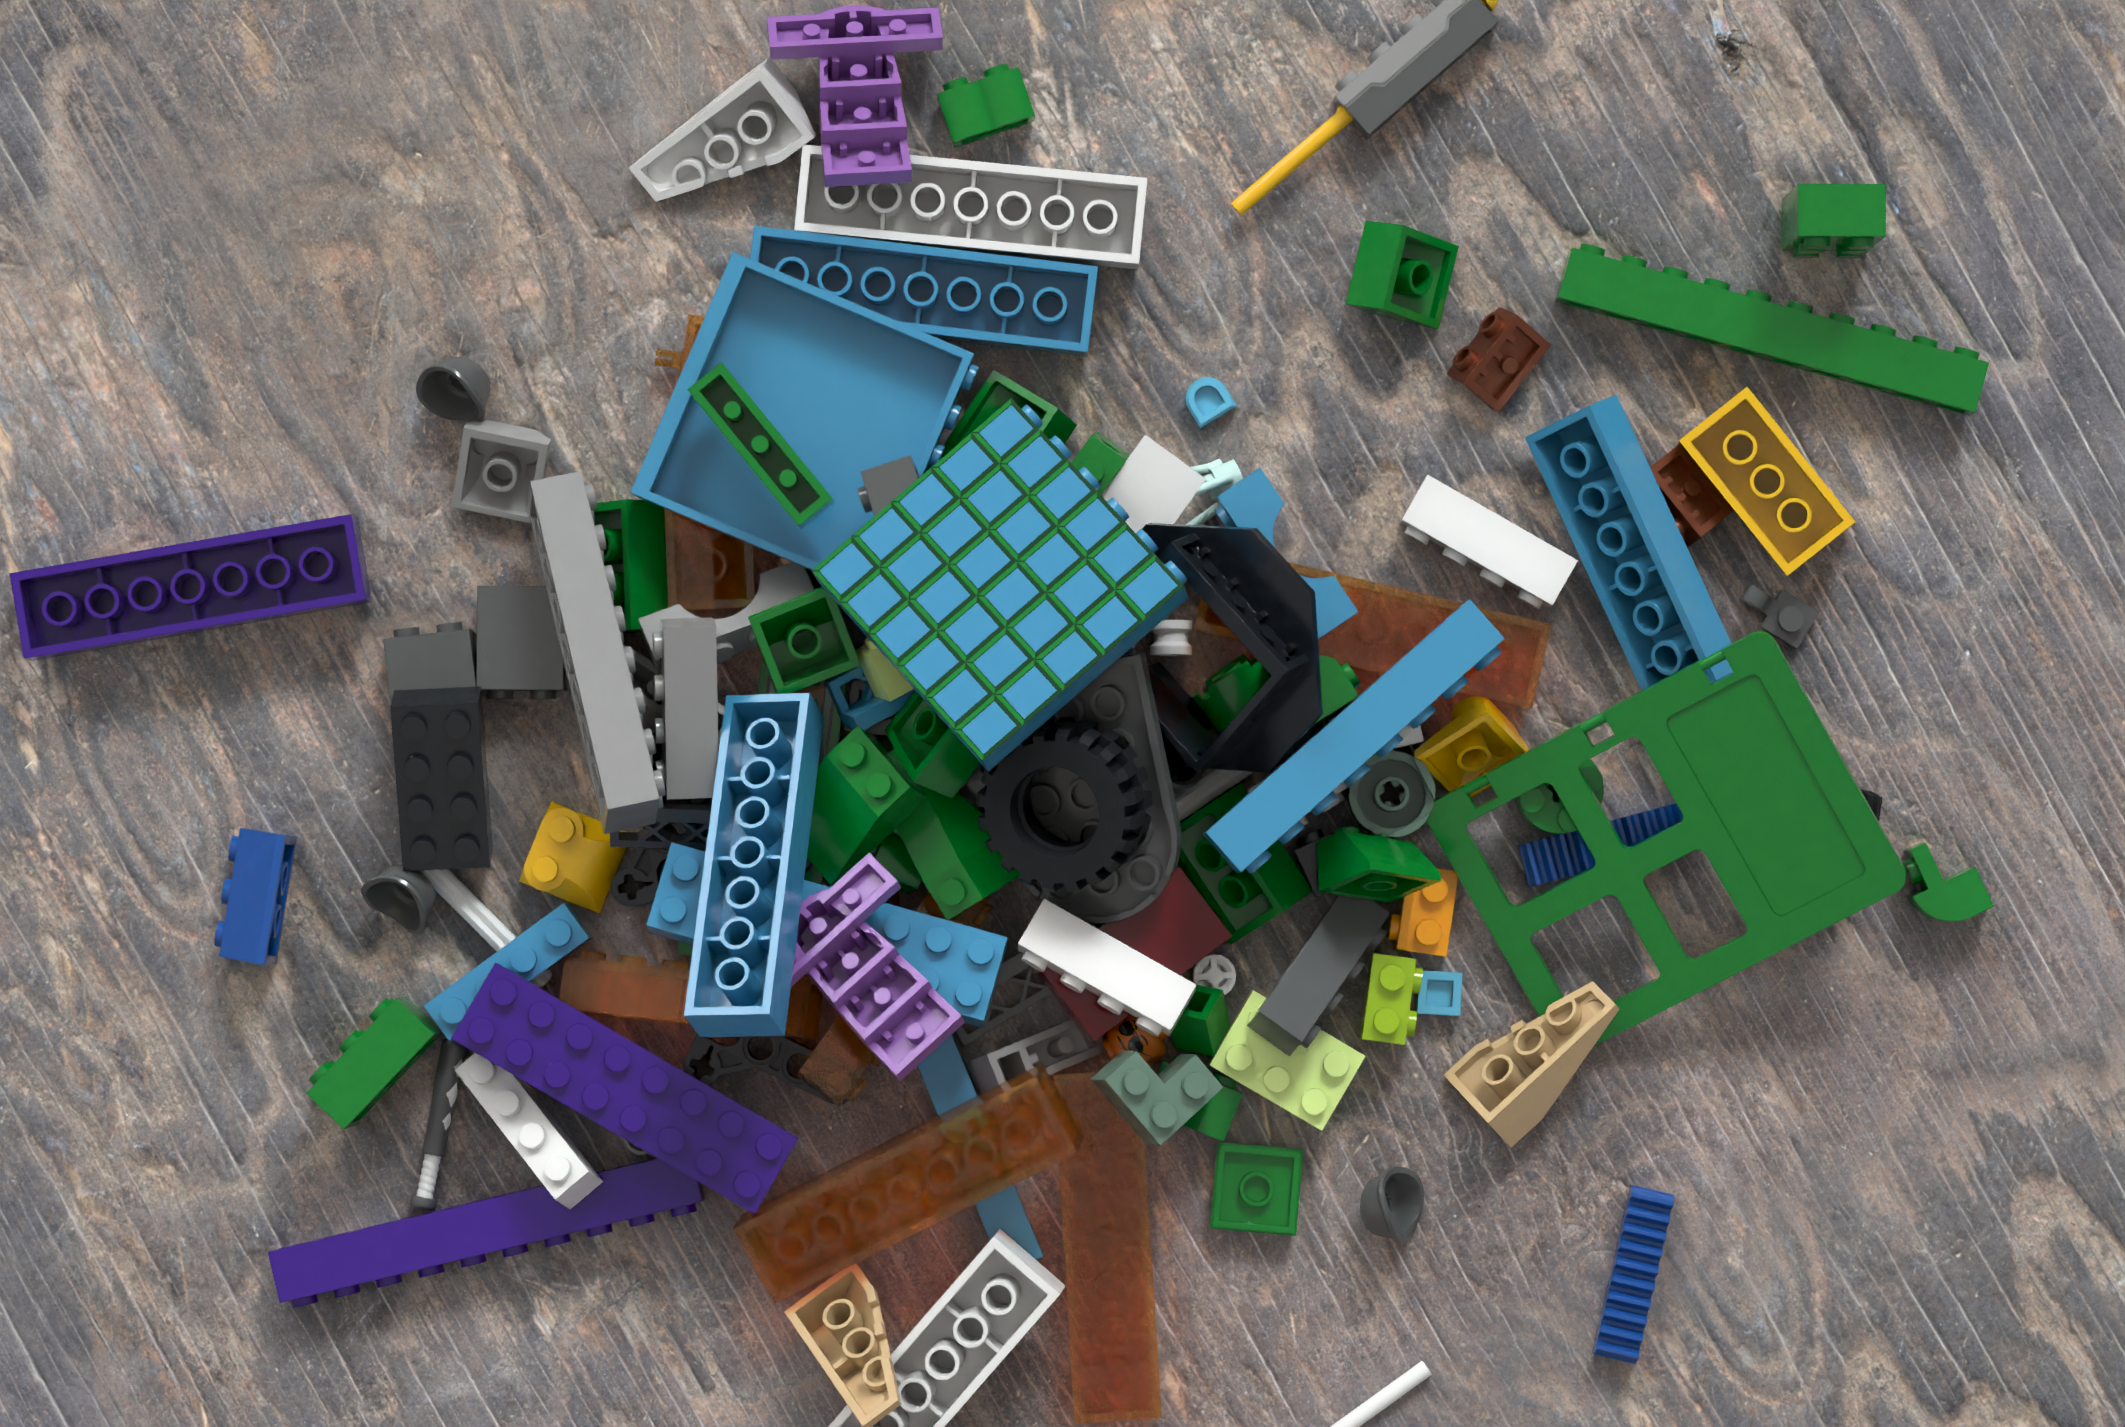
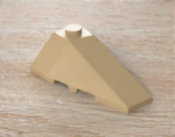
M1592 981L1548 1005L1545 1014L1526 1024L1521 1020L1510 1026L1512 1032L1491 1043L1489 1039H1486L1475 1045L1444 1076L1512 1148L1544 1118L1617 1014L1619 1008Z
M852 1261L785 1310L784 1313L862 1427H872L899 1407L901 1399L878 1294L858 1264Z

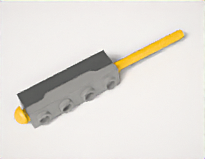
M1433 0L1432 3L1436 8L1424 18L1419 13L1412 17L1399 30L1404 36L1392 46L1387 41L1381 44L1368 56L1367 59L1371 64L1358 75L1355 70H1352L1335 85V88L1339 91L1333 100L1338 107L1336 113L1230 203L1234 210L1240 216L1246 213L1349 123H1352L1364 138L1368 140L1496 28L1499 21L1491 12L1496 8L1498 0Z

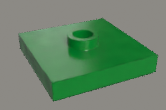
M1217 1142L1209 1228L1296 1236L1303 1149Z

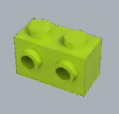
M1371 953L1360 1039L1405 1045L1406 1036L1414 1037L1417 1011L1410 1010L1412 993L1420 994L1423 968H1416V959Z

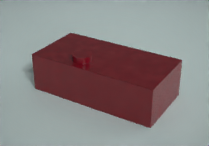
M1180 867L1175 870L1172 879L1164 891L1143 910L1128 918L1104 923L1097 928L1180 976L1232 937ZM1046 967L1044 972L1038 973L1039 977L1089 1043L1096 1041L1130 1015L1122 1010L1120 1015H1117L1097 1003L1100 997L1087 989H1084L1081 994L1068 988L1059 981L1062 975Z

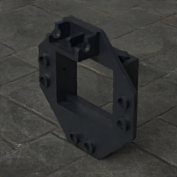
M1164 523L1146 524L1142 530L1148 534L1158 547L1154 554L1164 565L1172 561L1187 578V583L1271 675L1215 740L1209 734V731L1213 728L1182 686L1160 662L1148 665L1168 766L1192 767L1197 773L1207 769L1263 773L1273 771L1323 715L1315 591L1257 528ZM1131 647V648H1130L1126 653H1124L1123 655L1132 654V653H1137V652Z

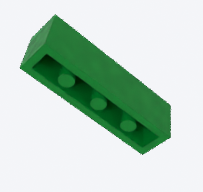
M722 362L687 389L800 529L804 528L835 502Z

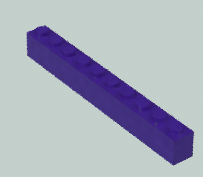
M653 1158L596 1172L603 1182L572 1209H568L556 1201L546 1187L541 1185L274 1249L268 1252L279 1302L291 1300L293 1308L317 1303V1294L333 1290L335 1298L361 1292L359 1284L375 1280L377 1288L403 1282L401 1274L418 1270L419 1278L445 1272L444 1263L460 1260L461 1268L487 1262L485 1254L502 1250L503 1257H509L528 1252L527 1244L544 1240L545 1247L570 1242L569 1233L586 1230L588 1237L613 1231L611 1223L628 1220L629 1226L634 1227L654 1222L653 1213L669 1209L672 1217L696 1212L695 1203L705 1200L702 1184L662 1160Z

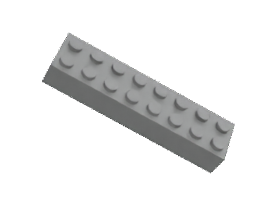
M579 471L530 481L528 514L604 834L655 824L658 809L663 808L662 796H665V786L661 770L653 771L652 755L656 753L651 729H643L642 713H646L642 690L640 687L633 688V672H636L632 648L631 646L623 647V632L626 631V624L621 605L615 607L613 605V591L616 590V582L612 566H604L603 550L607 549L604 530L601 524L594 526V510H597L592 484H584L582 472Z

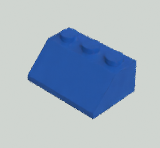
M240 828L239 836H232L228 860L234 862L232 879H225L221 898L222 904H227L225 922H218L214 941L216 947H221L219 957L260 965L277 964L297 836Z

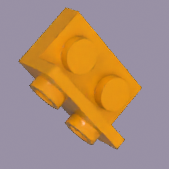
M1437 868L1441 873L1440 882L1402 898L1399 915H1391L1388 939L1395 940L1394 949L1447 957L1458 875L1455 871Z

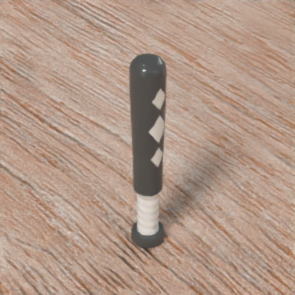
M447 1038L442 1041L422 1149L424 1160L420 1182L418 1183L419 1188L417 1189V1194L412 1195L410 1200L411 1206L435 1210L437 1200L433 1198L434 1187L438 1176L440 1159L445 1155L461 1078L454 1070L465 1062L468 1049L454 1040L449 1041Z

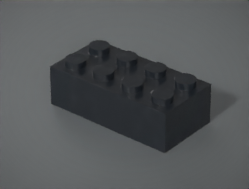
M481 686L394 690L390 711L403 871L490 867L493 843Z

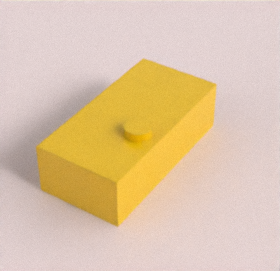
M1745 387L1679 440L1787 576L1855 523V520L1748 387Z

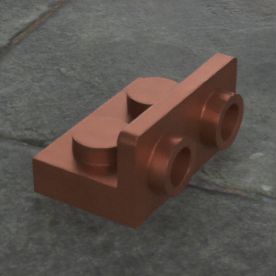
M1499 307L1495 312L1488 314L1479 326V332L1470 344L1458 351L1447 375L1453 380L1462 383L1490 409L1499 413L1551 344L1517 314Z
M1681 443L1650 467L1687 548L1734 511Z

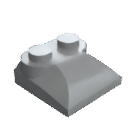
M491 420L466 422L463 428L451 507L531 523L528 514L530 481L545 478L547 462L551 455V439L537 430Z

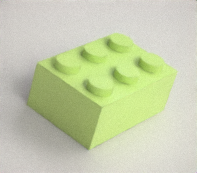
M1251 989L1218 1050L1208 1064L1322 1131L1366 1056L1322 1030L1319 1031L1307 1049L1299 1045L1290 1056L1286 1055L1247 1026L1266 999V997Z

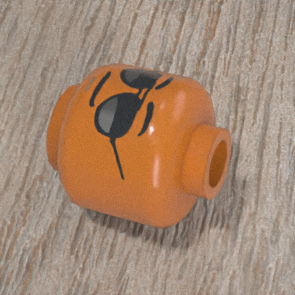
M1130 1014L1107 1031V1038L1102 1041L1111 1060L1121 1050L1137 1051L1149 1065L1165 1055L1166 1044L1164 1039L1168 1035L1160 1032L1159 1036L1156 1037L1147 1033L1135 1024L1138 1018Z

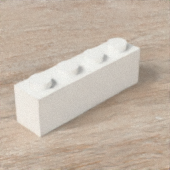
M1429 475L1425 477L1400 521L1401 524L1407 526L1404 533L1410 538L1426 546L1429 540L1444 547L1445 549L1442 552L1444 557L1462 567L1465 566L1467 561L1482 569L1479 575L1482 579L1499 588H1502L1504 583H1507L1520 591L1517 595L1519 600L1538 610L1542 604L1547 607H1551L1578 562L1575 558Z
M1043 899L1018 942V951L1024 954L1021 960L1041 972H1044L1046 967L1062 975L1059 981L1068 988L1081 994L1084 989L1089 990L1100 997L1097 1001L1099 1005L1117 1015H1120L1122 1010L1138 1018L1135 1024L1139 1028L1156 1037L1159 1036L1160 1032L1170 1036L1196 990V984L1046 899Z
M474 1053L454 1070L556 1201L568 1209H572L603 1182L525 1081L477 1053Z

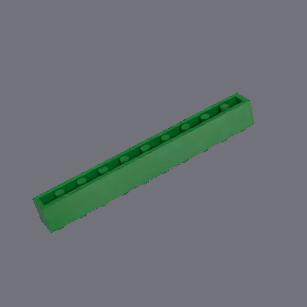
M1581 244L1579 249L1572 247L1568 252L1555 302L1970 416L1976 412L1989 362L1978 360L1980 353L1955 347L1953 352L1938 349V341L1913 335L1912 341L1895 337L1897 330L1883 325L1871 324L1870 329L1854 325V318L1839 313L1830 312L1829 318L1812 314V306L1800 302L1788 301L1787 307L1771 302L1772 296L1767 293L1747 289L1746 295L1729 291V283L1712 278H1705L1704 284L1687 279L1689 273L1677 268L1665 266L1663 272L1646 268L1647 261L1637 257L1622 255L1621 261L1604 256L1605 249L1589 244Z

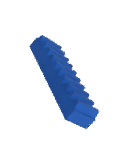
M1674 803L1610 820L1622 843L1626 846H1634L1680 822L1683 819V814L1678 805ZM1578 830L1517 845L1528 887L1580 874L1596 864L1592 853Z
M1630 1184L1592 1353L1594 1355L1636 1364L1639 1359L1643 1331L1647 1324L1651 1296L1654 1292L1655 1279L1659 1271V1261L1662 1257V1248L1666 1240V1230L1670 1222L1671 1209L1674 1205L1673 1194Z

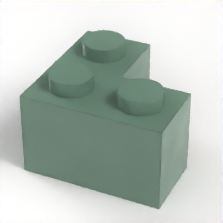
M1121 1050L1090 1079L1146 1145L1161 1146L1223 1088L1196 1054H1180L1157 1075L1137 1051Z

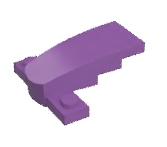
M850 5L836 7L824 11L822 14L767 17L770 60L820 57L819 110L825 187L912 182V167L907 142V123L901 98V80L894 53L943 50L939 8L883 10L882 8Z
M868 853L828 890L819 891L801 902L791 987L807 973L854 1033L881 1063L901 1081L963 1025L965 1021L932 988L930 982L898 953L890 942L865 922L872 913L901 888L899 882Z

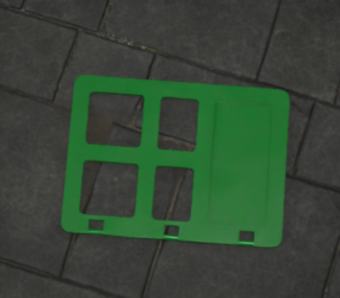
M1754 631L1734 641L1700 661L1698 660L1607 708L1602 713L1585 722L1571 727L1486 772V774L1435 799L1432 812H1430L1431 814L1426 820L1539 1017L1546 1013L1548 1005L1563 998L1564 995L1534 945L1532 935L1607 895H1613L1619 900L1657 966L1660 976L1613 1000L1618 1006L1619 1011L1595 1045L1898 892L1904 886L1906 880V870L1776 640L1765 631ZM1727 660L1733 672L1712 683L1705 670ZM1608 722L1614 735L1593 745L1587 732ZM1631 737H1635L1643 744L1682 812L1683 819L1634 846H1626L1622 843L1584 777L1580 765ZM1543 783H1548L1554 787L1592 853L1596 864L1592 868L1520 905H1513L1508 900L1471 836L1467 825L1472 820ZM1490 784L1497 796L1476 806L1470 794ZM1694 850H1701L1706 854L1745 922L1747 931L1697 958H1691L1684 951L1646 885L1645 876Z

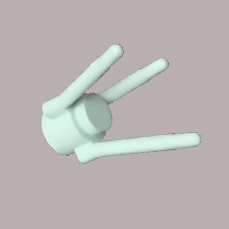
M1217 459L1207 464L1190 467L1200 475L1207 474L1203 476L1206 480L1195 496L1208 492L1212 500L1243 479L1234 459L1222 463L1221 459ZM1217 502L1185 525H1202L1216 515L1214 510L1220 507Z

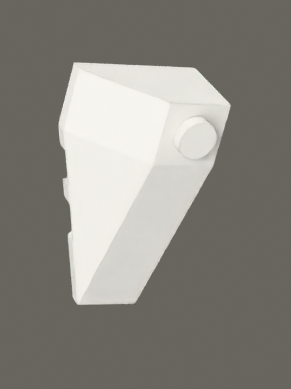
M768 57L632 164L629 169L654 201L657 202L701 188L711 182L742 175L744 172L755 168L780 163L801 148L803 144L812 140L816 134L796 90L776 64Z

